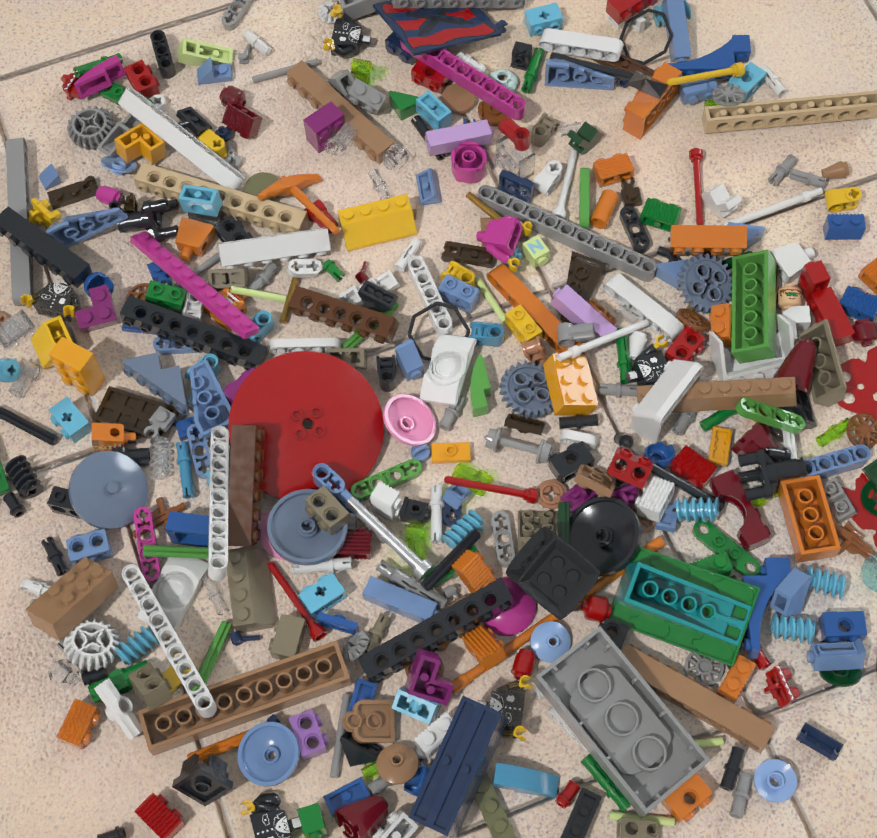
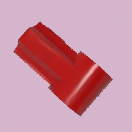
M505 117L501 120L498 129L514 143L516 150L526 151L530 147L529 130L525 127H520L511 118Z
M319 199L313 202L338 227V222L328 213L324 203ZM308 208L304 209V211H307L308 219L312 223L315 222L320 228H327Z

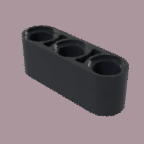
M155 30L151 33L150 39L160 74L165 79L173 78L176 70L166 35L162 30Z

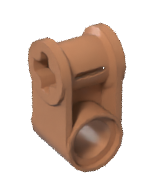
M540 336L528 342H521L525 357L531 363L534 361L535 366H538L540 363L543 365L547 361L545 346Z

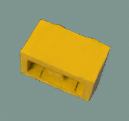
M61 315L43 322L30 338L44 370L54 366L51 363L52 360L49 353L61 337L72 341Z

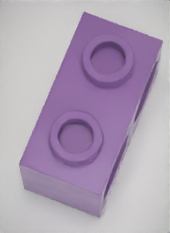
M313 709L289 717L293 733L299 743L303 761L328 753L326 746L329 745L326 734H321L319 727L323 725L319 714L314 715ZM304 721L312 722L311 727L308 729L301 727ZM311 740L319 741L316 748L308 747Z

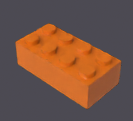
M664 62L661 67L655 69L652 78L667 84L668 79L681 77L682 71ZM680 84L668 86L660 99L638 90L633 101L628 102L625 106L623 130L641 140L678 94Z
M671 225L670 252H674V255H685V252H692V255L695 256L703 255V253H711L712 256H721L722 253H730V256H739L747 249V226Z
M820 475L780 481L777 494L796 562L801 563L836 557L841 546Z

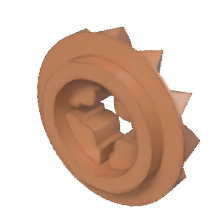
M556 480L542 482L537 487V503L542 505L543 508L550 510L558 508V504L562 502L560 496L567 492L565 486ZM551 489L553 494L557 495L553 497L552 501H550L549 496H546Z

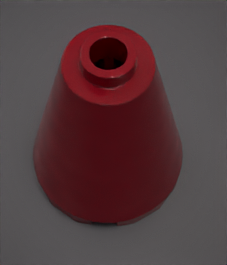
M803 338L802 341L798 340L773 378L795 377L796 389L809 393L817 346L813 345L814 341Z

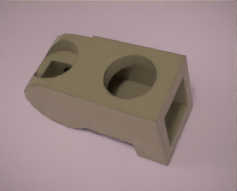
M621 817L617 820L616 838H658V822Z

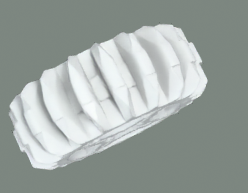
M95 618L92 622L86 619L84 623L77 625L65 636L63 642L64 653L67 655L68 661H72L73 666L79 664L80 670L83 667H87V670L90 671L91 668L95 667L98 671L100 666L106 668L107 663L112 664L114 658L118 656L115 648L118 647L120 649L119 635H116V629H111L110 624L104 625L103 620L98 623ZM103 640L108 644L107 648L103 646ZM77 641L80 643L81 649H78L76 646Z

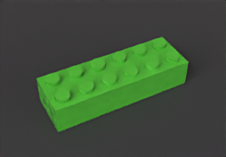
M768 249L732 257L731 353L739 364L776 357V261Z

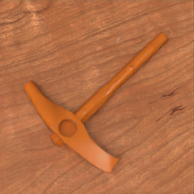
M298 174L288 177L284 175L257 195L260 201L269 197L293 195L333 234L337 235L340 232L335 223L327 218L301 191V189L308 185L323 181L319 174Z

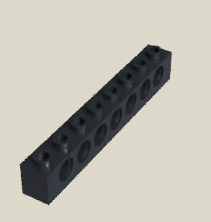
M130 295L119 313L121 321L128 327L134 326L144 333L156 334L159 338L172 340L179 346L187 345L198 353L214 354L218 359L225 360L233 366L239 365L245 370H250L252 367L256 369L264 363L268 355L267 346L249 339H243L241 336ZM140 315H146L143 318H138ZM157 321H162L161 324H155ZM176 327L180 328V329L177 330V331H173V330H172L173 328H176ZM191 334H197L195 337H189ZM209 340L214 341L212 344L206 343ZM225 347H231L230 350H224ZM243 353H248V354H249V355L246 356V357L241 356V354H243Z
M499 578L357 659L368 680L372 683H380L386 679L388 674L400 672L405 668L404 665L410 662L413 663L418 648L435 652L445 642L455 641L461 633L471 632L477 627V624L492 620L495 617L494 615L500 611L506 612L510 610L515 601L503 579ZM490 598L496 599V603L492 606L486 605ZM471 609H478V613L475 616L468 615ZM459 618L460 623L457 626H452L451 621ZM435 629H442L441 635L433 636ZM417 639H424L423 645L415 646ZM405 648V655L397 656L398 650ZM387 658V665L384 667H380L379 662L382 659Z

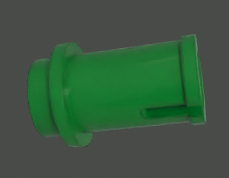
M328 259L323 263L324 272H328L337 282L343 279L341 276L344 277L345 273L335 265L334 260Z

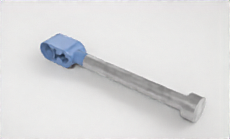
M320 463L313 468L314 483L319 488L324 485L337 500L345 504L414 569L413 575L421 581L431 572L434 565L427 559L422 561L345 489L344 480L328 465ZM322 472L327 474V476L324 478H319L317 476L319 473Z

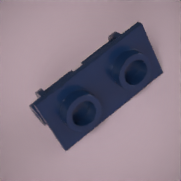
M806 722L796 737V740L800 741V743L805 744L832 761L837 759L844 745Z

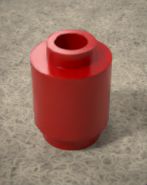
M520 649L516 653L511 669L515 679L520 680L523 675L531 677L536 661L533 651Z

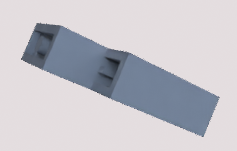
M158 352L122 360L124 364L122 370L129 378L133 377L140 386H146L153 395H158L166 404L173 405L180 414L184 413L190 416L184 379L179 365L163 369Z

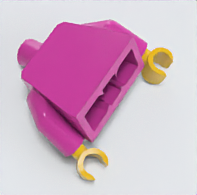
M504 216L500 219L489 221L486 230L478 231L476 238L478 242L484 244L488 253L504 264L508 263L509 270L516 272L517 267L512 264L520 266V260L518 258L510 259L509 257L514 255L521 233L525 236H530L533 225L529 221L523 224L517 217Z

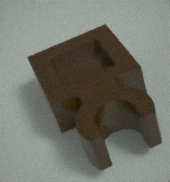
M631 177L629 184L625 183L624 178L621 179V187L623 188L621 189V197L624 207L642 206L639 187H634L635 179Z

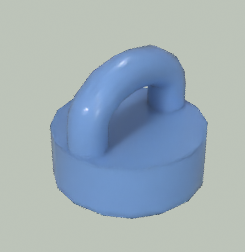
M428 445L412 446V459H417L420 463L426 462L430 457Z

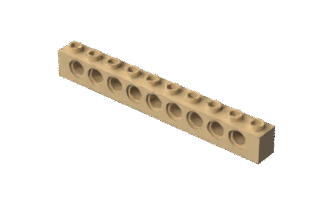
M877 91L740 103L735 106H706L702 115V124L706 134L877 118Z
M144 162L134 178L137 189L141 192H149L158 197H165L171 200L177 199V202H179L178 198L184 184L217 189L223 202L218 214L224 217L232 215L241 222L252 223L257 227H265L273 232L290 233L304 231L309 222L307 211L268 199L260 201L257 196Z

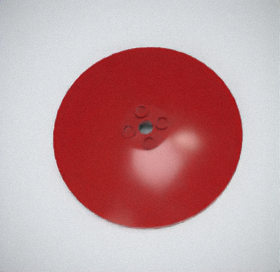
M315 351L285 353L258 366L239 387L231 405L228 422L230 446L232 425H260L262 430H265V441L261 445V450H264V461H261L260 469H263V481H260V489L278 500L297 490H318L319 487L313 481V468L320 463L328 465L344 480L345 489L350 492L353 484L365 479L375 465L384 437V421L381 406L368 381L360 372L345 361L335 356ZM309 419L313 422V427L305 429L302 426V422ZM322 472L319 473L317 476L319 478H324L327 476V474Z

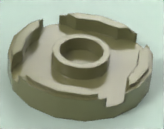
M256 173L247 180L245 191L247 194L257 196L278 179L270 173ZM277 196V197H269V198H266V199L271 200V201H275V200L278 198V196Z

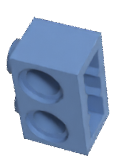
M446 274L438 287L443 302L456 306L458 309L469 314L472 313L479 302L478 288Z
M94 529L90 533L84 535L77 534L66 540L70 562L73 566L84 557L94 562L114 557L109 535L105 529ZM98 541H103L100 546H95ZM83 546L82 551L76 552L78 547Z

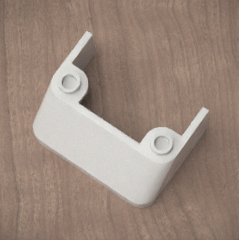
M778 314L779 332L776 333V357L739 364L735 357L731 358L730 351L723 347V342L713 331L709 332L711 357L720 381L773 378L794 347L792 324L781 314Z
M674 359L673 361H668L664 367V373L640 403L637 402L632 408L631 412L633 415L630 429L653 444L658 443L662 424L691 386L696 382H700L704 366L697 362Z

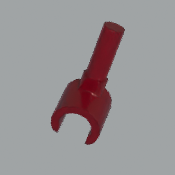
M367 261L363 262L361 271L355 275L360 285L363 281L369 280L365 273L368 265Z

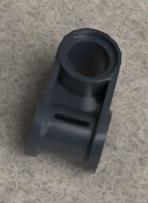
M395 355L382 358L376 356L380 388L385 392H391L396 388Z

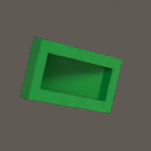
M389 91L390 105L401 121L417 114L416 99L419 98L418 96Z

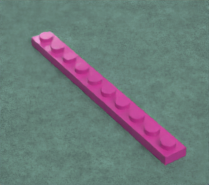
M144 231L131 236L130 242L239 336L247 339L259 333L260 327L149 233Z

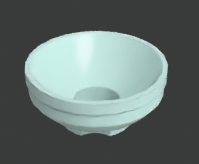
M498 69L488 76L513 93L518 88L517 77L510 70ZM499 75H505L507 76V79L501 81L497 77Z

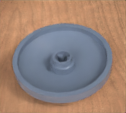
M101 451L86 457L74 469L69 481V499L76 514L87 524L99 529L113 530L133 522L135 510L139 507H145L148 499V484L144 472L130 457L119 452Z
M302 489L285 495L274 505L268 517L267 533L271 546L280 557L293 564L309 566L325 562L338 553L347 537L348 524L333 535H330L327 531L323 532L317 524L318 521L306 513L305 499L317 491L315 489ZM323 503L315 504V506L321 507L324 505ZM336 517L328 518L329 521H334L337 519Z

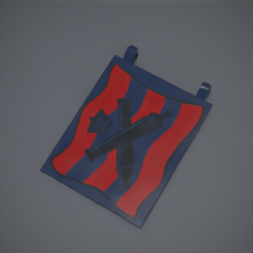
M391 0L373 4V8L413 56L501 36L502 33L507 31L504 26H507L508 23L505 20L494 24L480 8H393Z

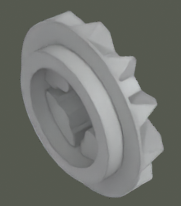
M363 631L350 636L346 646L342 649L344 659L351 662L360 657L367 649L369 636Z

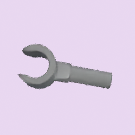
M247 44L244 53H238L239 64L249 63L248 55L251 44Z
M449 585L443 589L445 597L450 598L453 596L454 599L459 598L454 586Z

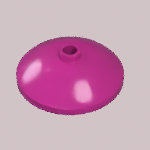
M500 577L511 593L515 604L512 605L513 607L506 612L500 611L494 615L495 617L492 620L482 623L486 629L490 628L496 635L513 636L526 630L532 623L536 613V601L509 577ZM490 598L486 602V605H494L496 603V599Z

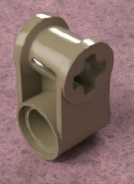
M543 113L532 128V144L537 147L544 146L558 130L561 123L560 120H554L547 113Z

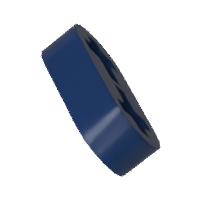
M445 502L443 510V523L445 526L451 528L453 524L457 525L456 521L461 519L463 505L456 510ZM451 512H454V518H456L453 519V522L446 518L450 517Z

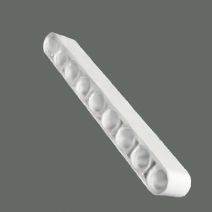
M126 87L118 101L120 106L221 186L239 190L245 180L243 174L133 88Z
M215 426L211 430L208 576L214 581H221L226 577L228 565L229 433L228 429L224 426Z
M134 564L126 565L122 570V577L194 706L202 717H212L217 711L212 695L140 569ZM154 605L152 609L147 610L149 606ZM163 621L162 624L156 626V623ZM172 637L170 641L164 642L166 638ZM181 653L179 657L173 658L175 654ZM191 669L188 674H183L185 670ZM195 686H200L198 690L192 691ZM210 702L209 706L201 708L204 703Z

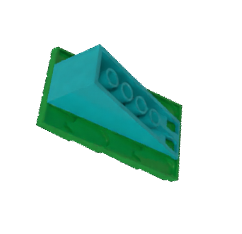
M639 547L634 559L624 569L612 602L609 619L629 627L631 631L733 666L760 588Z

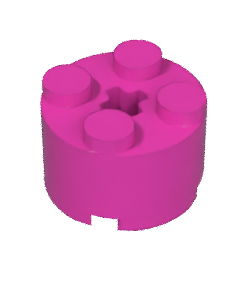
M462 142L451 153L452 174L458 182H480L487 169L486 151L476 142Z

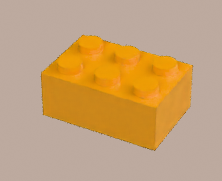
M61 337L49 353L52 360L51 363L56 367V372L62 378L61 381L67 386L73 385L84 395L87 393L93 397L106 380L94 354L64 337Z
M552 354L543 364L554 415H590L599 405L586 355L558 361L557 354Z

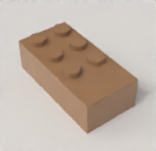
M84 557L28 606L26 612L33 626L61 641L119 587L111 570Z

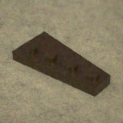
M572 251L566 284L588 303L605 270L606 264ZM561 314L560 320L571 323Z

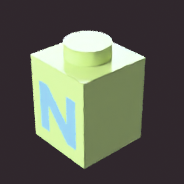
M538 235L522 243V253L533 268L543 266L549 261L550 250Z

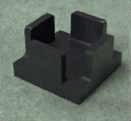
M195 753L183 761L180 776L173 780L172 787L201 805L207 806L233 788V781L228 779L229 773L226 772L227 762L211 754L208 756L206 766L201 762L198 763L199 755Z

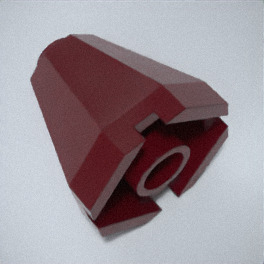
M756 422L752 429L748 430L731 447V450L737 455L753 453L759 449L765 451L767 446L778 448L767 425Z
M373 795L340 806L333 812L337 825L339 827L343 825L345 831L342 833L346 838H372L386 818L389 805L384 797Z

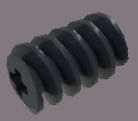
M25 455L16 456L7 463L5 471L21 498L30 499L38 496L43 491L44 487L40 485L41 481L37 478V474L33 473L34 469L30 467V462L27 461Z

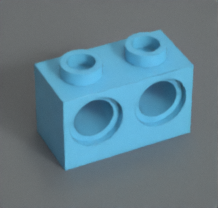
M428 90L416 99V112L432 128L437 130L452 125V111L432 92Z

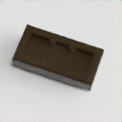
M509 413L505 419L504 426L517 429L525 434L542 435L545 422L530 418L526 419L525 417H518V415Z

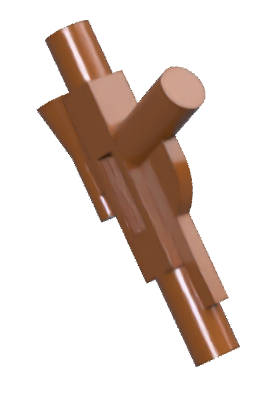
M163 497L157 498L158 508L152 512L155 529L165 523L163 526L165 530L169 511L182 512L186 510L187 507L184 502L167 510ZM134 530L132 534L136 539V530ZM149 530L143 531V532L141 533V535H143L144 533L148 532Z
M849 522L843 528L834 523L838 537L843 540L837 555L846 550L851 554H860L871 563L873 561L877 563V553L859 539V537L862 539L865 537L862 533L857 531Z

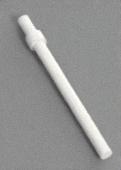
M821 187L812 191L806 190L798 196L728 222L744 224L797 203L808 202L811 198L823 194V190Z
M644 319L582 345L569 347L567 351L557 354L558 361H563L570 357H578L585 351L649 326V321Z

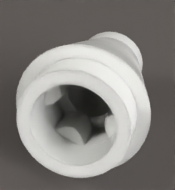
M634 331L629 336V358L631 360H635L648 341L647 335L643 332Z

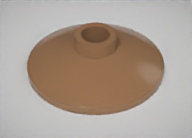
M404 744L387 746L380 752L376 761L379 776L385 782L394 785L410 781L416 775L419 767L415 751ZM394 759L401 760L399 763L393 762Z

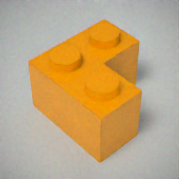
M142 122L114 139L117 154L127 163L140 155L145 157L152 165L166 157L165 142Z

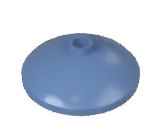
M260 723L252 727L242 738L238 748V764L243 775L252 783L265 787L278 785L287 780L297 767L300 757L298 740L288 727L280 723ZM275 753L276 757L271 760L270 755Z

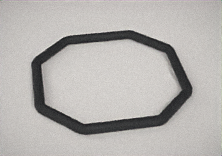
M646 9L625 22L619 40L624 44L623 50L626 57L646 65L667 52L673 32L663 12ZM647 12H651L663 17L670 35L664 50L643 62L630 58L623 41V36L630 22Z
M434 302L412 316L408 337L414 341L417 351L423 360L431 361V357L423 355L411 335L415 318L437 305L454 309L466 329L465 337L468 338L470 329L456 306Z

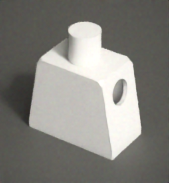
M796 242L770 250L776 261V268H779L781 271L780 279L784 285L792 283L799 278L804 265L810 262L811 258L815 257L812 247L803 250L799 243Z

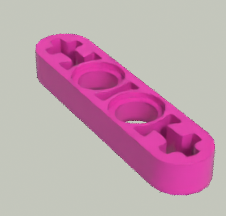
M139 507L134 512V523L141 570L147 582L155 583L161 573L159 557L145 559L143 555L144 545H157L153 515L147 507ZM141 512H145L148 515L145 517L147 525L143 526V521L141 518H138V516H141ZM145 530L151 531V537L148 540L141 539V533ZM145 563L152 564L153 570L157 572L154 574V578L147 575V573H150L149 565L145 566Z

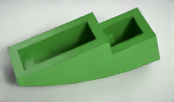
M478 355L471 376L470 395L473 417L488 414L486 397L491 396V386L482 355Z

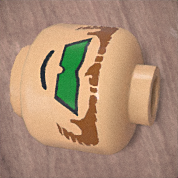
M785 284L784 287L778 290V307L785 311L793 306H801L802 290L796 287L795 284Z

